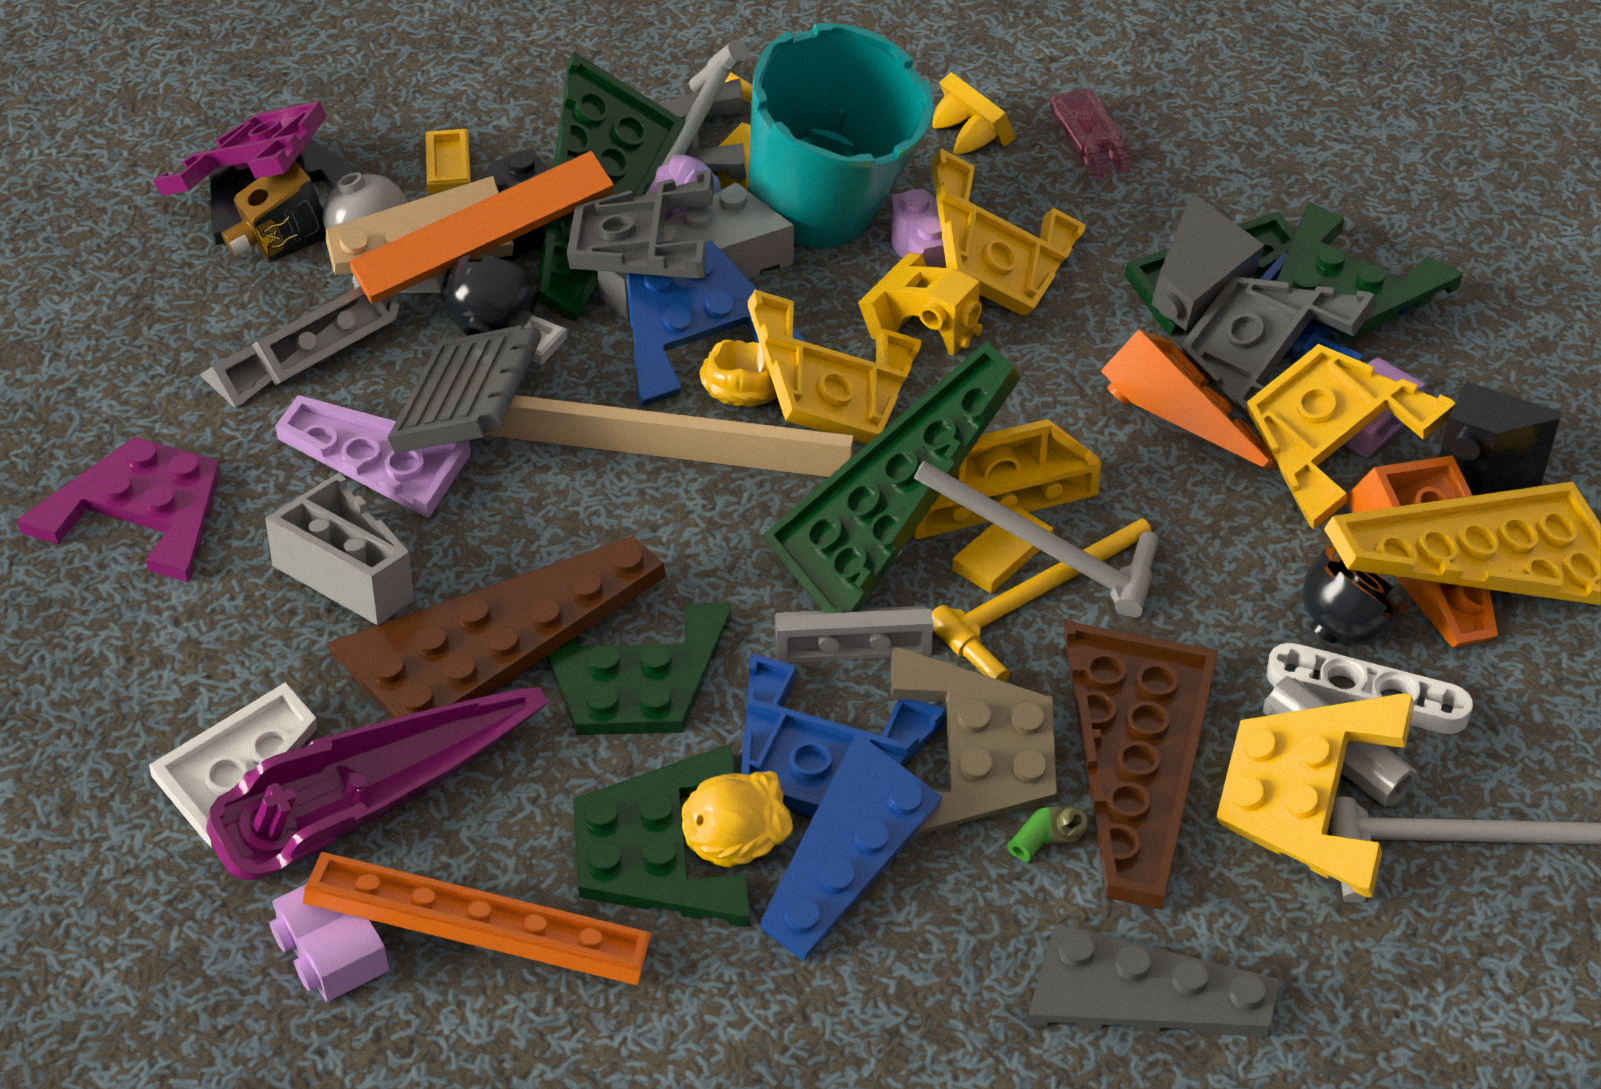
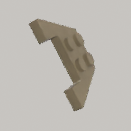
M893 647L891 655V699L945 701L947 703L949 792H937L943 797L940 807L914 836L936 830L942 832L957 828L959 824L980 818L989 817L991 819L1054 802L1057 789L1052 697L904 648Z

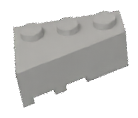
M340 472L265 518L273 567L374 624L379 625L414 601L409 551L381 519L376 521L367 510V503L360 495L355 497L347 488L346 479Z

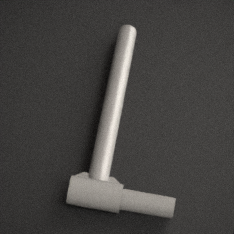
M732 40L709 59L704 69L689 81L691 90L693 92L700 91L684 119L685 123L661 166L667 165L674 155L686 154L730 72L748 58V48L742 41Z
M926 461L921 463L914 479L1111 589L1110 595L1115 603V610L1118 614L1135 618L1142 614L1153 577L1151 567L1159 543V537L1155 533L1149 531L1141 533L1132 563L1129 566L1116 570Z
M1345 796L1335 798L1329 823L1331 836L1371 841L1372 839L1601 845V823L1375 818L1368 817V812L1358 805L1355 799ZM1341 882L1344 902H1364L1366 900V897L1352 891L1351 886Z

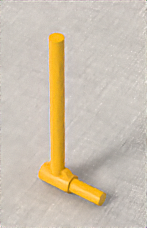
M1141 518L1083 549V551L1103 562L1138 543L1140 534L1146 531L1152 532L1151 527L1145 519ZM1059 562L967 613L961 609H953L947 605H941L932 611L933 631L960 658L966 657L983 675L1006 682L1010 677V671L980 643L981 628L1081 573L1065 563Z

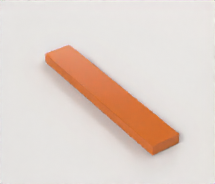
M589 151L349 261L350 270L372 305L452 268L454 262L462 256L471 255L469 259H472L573 212L575 205L606 197L613 193L614 184L593 152Z
M321 852L305 886L303 904L637 986L652 934L651 932Z

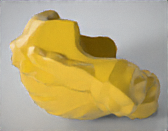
M723 340L717 343L709 353V357L704 359L700 369L701 382L710 396L716 398L721 403L731 406L755 407L766 404L777 397L760 342L745 343L742 340Z
M757 771L751 775L738 773L722 774L700 783L697 790L691 793L689 799L682 807V829L689 848L711 864L731 868L736 865L750 863L756 857L766 856L774 846L782 845L792 835L793 823L789 809L782 803L783 791L781 790L777 773Z

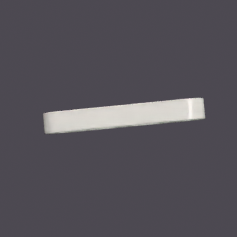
M1295 643L1280 644L1273 648L1269 654L1266 676L1274 687L1287 676L1292 679L1296 678L1332 705L1383 697L1381 692L1384 690H1398L1405 694H1412L1415 706L1410 725L1444 734L1462 731L1466 728L1473 708L1472 698L1463 688L1451 683ZM1288 664L1298 666L1295 672H1289L1284 669ZM1314 669L1320 670L1318 680L1312 678ZM1334 676H1345L1351 679L1356 686L1350 689H1340L1331 684L1329 679ZM1419 696L1425 698L1423 707L1417 706ZM1442 704L1452 706V713L1441 711Z

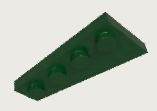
M1279 211L1238 225L1264 244L1256 274L1252 277L1253 279H1260L1282 253H1288L1296 232ZM1169 249L1128 262L1124 275L1159 324L1172 336L1183 328L1171 319L1164 317L1158 309L1151 305L1158 277Z

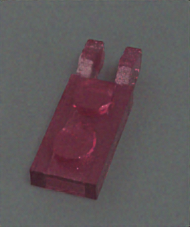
M1091 88L1051 96V111L1080 157H1084L1085 164L1095 179L1105 175L1106 164L1101 154L1109 152L1110 160L1119 173L1129 172L1131 161L1129 152L1122 142V135Z

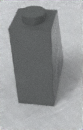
M1194 194L1188 200L1165 258L1151 305L1158 309L1164 317L1171 319L1186 331L1201 319L1232 276L1244 278L1255 276L1264 244Z

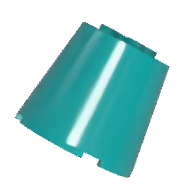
M817 23L809 31L792 34L789 30L781 34L764 49L758 59L752 83L748 191L794 225V244L810 248H830L848 243L862 235L872 224L930 125L933 114V96L928 80L922 81L919 74L912 67L914 60L908 53L892 41L872 31L846 24Z

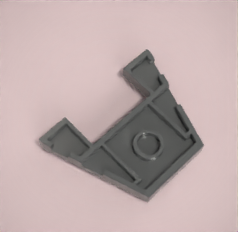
M740 79L724 83L705 118L744 112L743 91ZM700 91L659 105L684 120ZM699 128L685 155L700 160L712 171H728L730 179L747 178L746 156L743 143L701 149V128Z
M712 169L695 172L696 181L676 186L674 179L657 183L656 192L638 197H633L632 191L629 190L575 205L567 249L570 269L705 278L707 252L704 240L661 244L666 210L712 205L714 193Z
M1232 276L1181 344V348L1186 357L1254 424L1248 413L1247 401L1264 388L1263 384L1310 320H1318L1351 336H1355L1377 305L1375 294L1366 291H1357L1356 295L1339 294L1335 292V288L1317 286L1314 291L1291 288L1288 282Z

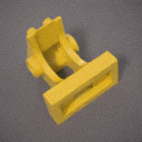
M908 253L858 302L869 334L875 340L883 329L897 332L912 315L919 316L925 326L933 330H939L948 354L954 356L962 347L968 348L974 334L979 336L983 329V325L978 324L982 311V304L979 302L980 281L974 279L968 273L954 268L927 267L922 254Z

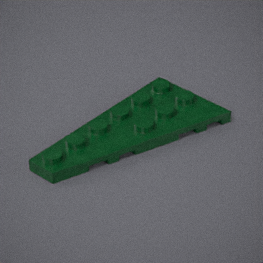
M573 51L568 59L553 168L592 151L614 184L613 193L608 196L629 190L632 191L633 197L645 195L655 178L657 168L665 160L685 120ZM573 211L545 224L537 287L540 290L538 302L566 319L576 321L598 282V273L594 270L570 269L567 249L574 216Z
M988 341L981 345L761 535L825 613L859 612L941 494L914 479L921 463L926 461L953 477L1020 381L1021 377L1015 368Z

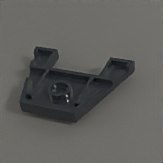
M312 139L309 140L295 160L309 176L312 183L323 180L330 191L337 186L339 179L347 174L354 172L361 173V175L365 174ZM234 165L216 168L210 173L211 224L216 245L225 242L221 232L242 221L234 203V198L236 194L258 179L254 177L249 167L236 170Z

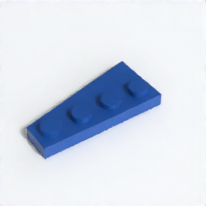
M856 732L762 917L760 928L791 953L805 961L940 807L943 797L860 733Z

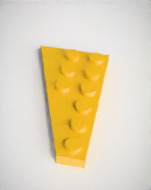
M1574 482L1332 516L1324 528L1349 570L1601 605V523Z

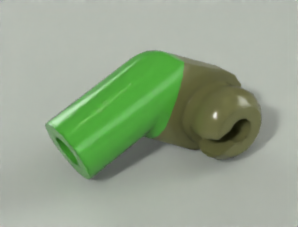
M1074 806L1068 808H1041L1029 818L1007 844V848L1010 854L1024 862H1029L1044 844H1063L1077 841L1088 828L1087 815L1083 810Z

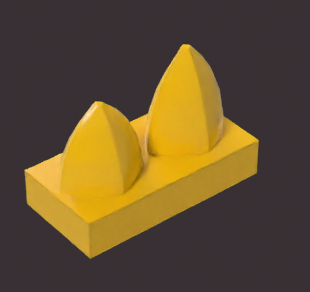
M950 72L939 82L944 97L936 107L932 127L934 129L947 128L960 124L966 119L968 120L956 138L953 150L955 155L975 151L993 140L1004 147L1016 138L1006 112L955 74Z

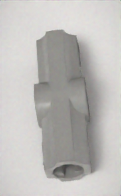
M1287 676L1275 685L1271 694L1265 699L1263 713L1269 716L1330 706V704L1296 678L1292 679ZM1349 741L1341 773L1381 805L1392 807L1406 795L1415 783L1418 771L1384 745Z

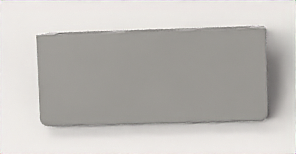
M925 606L863 608L859 612L825 613L823 610L776 613L777 660L790 663L891 658L893 647L904 648L925 656H932V610Z

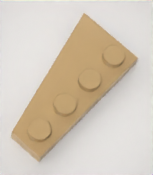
M494 176L326 228V244L334 275L351 274L349 261L497 194L498 190ZM513 240L469 260L482 259L484 255L494 257L512 256Z

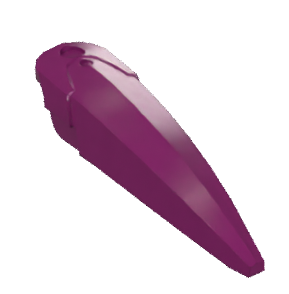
M540 687L517 689L429 709L312 740L306 747L274 755L259 763L253 770L245 772L237 785L225 794L217 797L210 807L207 815L206 831L217 856L227 872L239 879L254 881L320 853L337 839L374 821L453 775L542 710L548 704V700Z

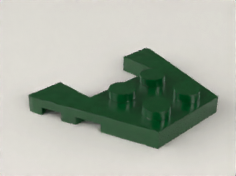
M1309 202L1305 207L1277 279L1279 282L1290 283L1291 288L1314 291L1317 286L1335 288V292L1339 294L1356 295L1357 291L1375 294L1377 305L1355 336H1351L1318 320L1311 319L1349 339H1354L1396 319L1398 311L1410 305L1420 308L1430 303L1432 296L1442 290H1445L1448 294L1456 291L1461 285L1463 272L1426 256L1401 280L1386 273L1379 266L1358 260L1346 254L1338 247L1328 246L1342 232L1344 217Z
M731 603L685 604L684 644L578 647L577 636L546 657L547 662L554 673L559 692L576 735L682 733L704 684L703 679L710 662L714 660L719 649V642L725 628H728L731 621Z
M732 745L722 746L573 798L579 898L645 910L652 906L680 911L684 917L702 920L703 916L729 920V925L739 927L750 926L746 874L688 879L686 873L680 799L689 798L691 793L696 791L700 783L706 779L722 774L735 773Z

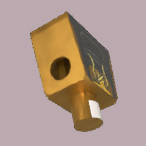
M296 161L285 173L258 178L236 194L234 203L242 221L221 232L227 247L234 256L256 245L268 262L276 261L326 241V230L322 220L323 208L311 179Z

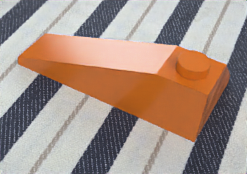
M1139 329L1101 370L1111 381V384L1107 387L1108 390L1124 405L1135 404L1252 463L1275 471L1278 469L1264 441L1244 421L1236 418L1233 422L1228 417L1234 409L1233 406L1224 397L1219 396L1206 386L1210 382L1209 379L1171 340Z
M1451 455L1374 467L1347 494V504L1351 512L1356 513L1473 495L1454 456ZM1394 576L1452 648L1486 642L1498 636L1489 589Z

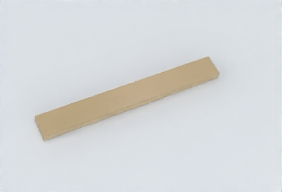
M515 395L501 427L498 430L485 433L488 436L830 477L851 459L854 451V435Z

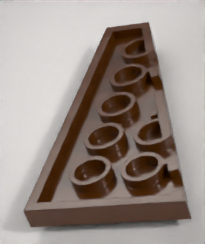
M632 536L327 642V645L334 658L391 719L490 695L665 578V567L659 558Z
M1065 620L1063 635L1106 897L1162 910L1215 672L1218 650Z

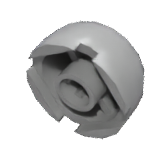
M354 172L339 179L337 186L330 192L323 206L322 220L326 230V228L408 203L400 187L390 179L376 174L361 175V173Z

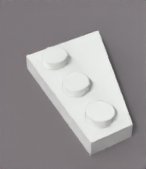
M285 682L149 764L151 776L198 834L213 848L206 831L209 809L217 797L231 790L243 778L245 772L253 770L265 759L301 748L317 730L316 717Z

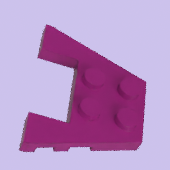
M320 101L257 113L216 139L217 149L194 153L183 160L182 163L186 169L181 173L169 175L165 172L154 179L153 182L160 195L163 196L189 191L214 169L234 165L236 170L249 167L255 178L283 174L289 170L327 115Z
M134 437L22 515L17 520L19 531L22 534L59 544L85 510L165 532L164 536L146 558L148 571L188 582L193 574L194 558L196 551L200 549L203 538V526L206 516H209L221 474L219 461Z

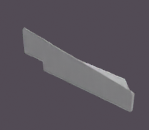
M361 286L213 365L201 373L200 376L236 408L273 380L276 386L396 320L399 304H397L399 292L371 305Z

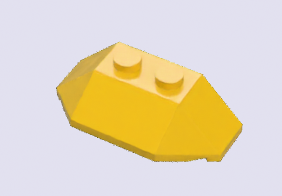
M1049 419L982 434L953 477L1009 509L1016 505L1026 512H1031L1098 495L1101 461L1098 456ZM940 494L914 531L913 536L915 540L990 521Z

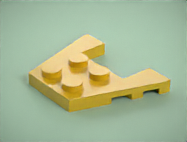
M941 148L932 157L931 167L946 267L964 271L980 281V295L1019 315H1028L1036 307L1056 276L1055 272L1061 263L1069 256L1075 241L1085 231L1086 224L1052 208L1043 216L1040 238L980 208L969 202L975 166Z
M755 289L748 300V309L785 421L822 432L854 435V441L868 444L884 430L897 401L900 388L910 372L914 357L919 352L921 340L883 329L876 339V363L794 339V301Z
M1320 344L1316 345L1247 401L1248 413L1306 521L1314 530L1347 503V493L1317 467L1321 462L1385 410H1389L1424 440L1448 420L1455 405V402L1443 395H1439L1438 398L1418 391V385L1402 378L1399 381H1394L1375 373L1373 366Z
M1402 693L1241 720L1216 816L1219 824L1280 856L1284 853L1308 865L1311 871L1327 879L1331 876L1351 886L1352 891L1364 897L1373 898L1382 857L1380 843L1327 835L1348 742L1354 741L1405 748L1415 706L1412 694Z

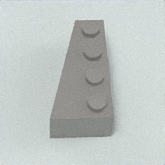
M734 183L715 193L712 205L688 208L664 221L661 244L694 240L708 242L712 240L748 279L759 276L761 270L776 265L781 269L794 264V225L738 183ZM597 271L599 297L626 319H630L626 273Z

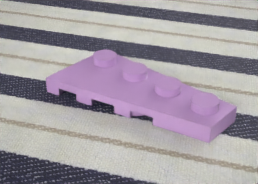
M299 395L275 425L278 440L428 519L471 455L469 440L395 454L388 436L396 421Z

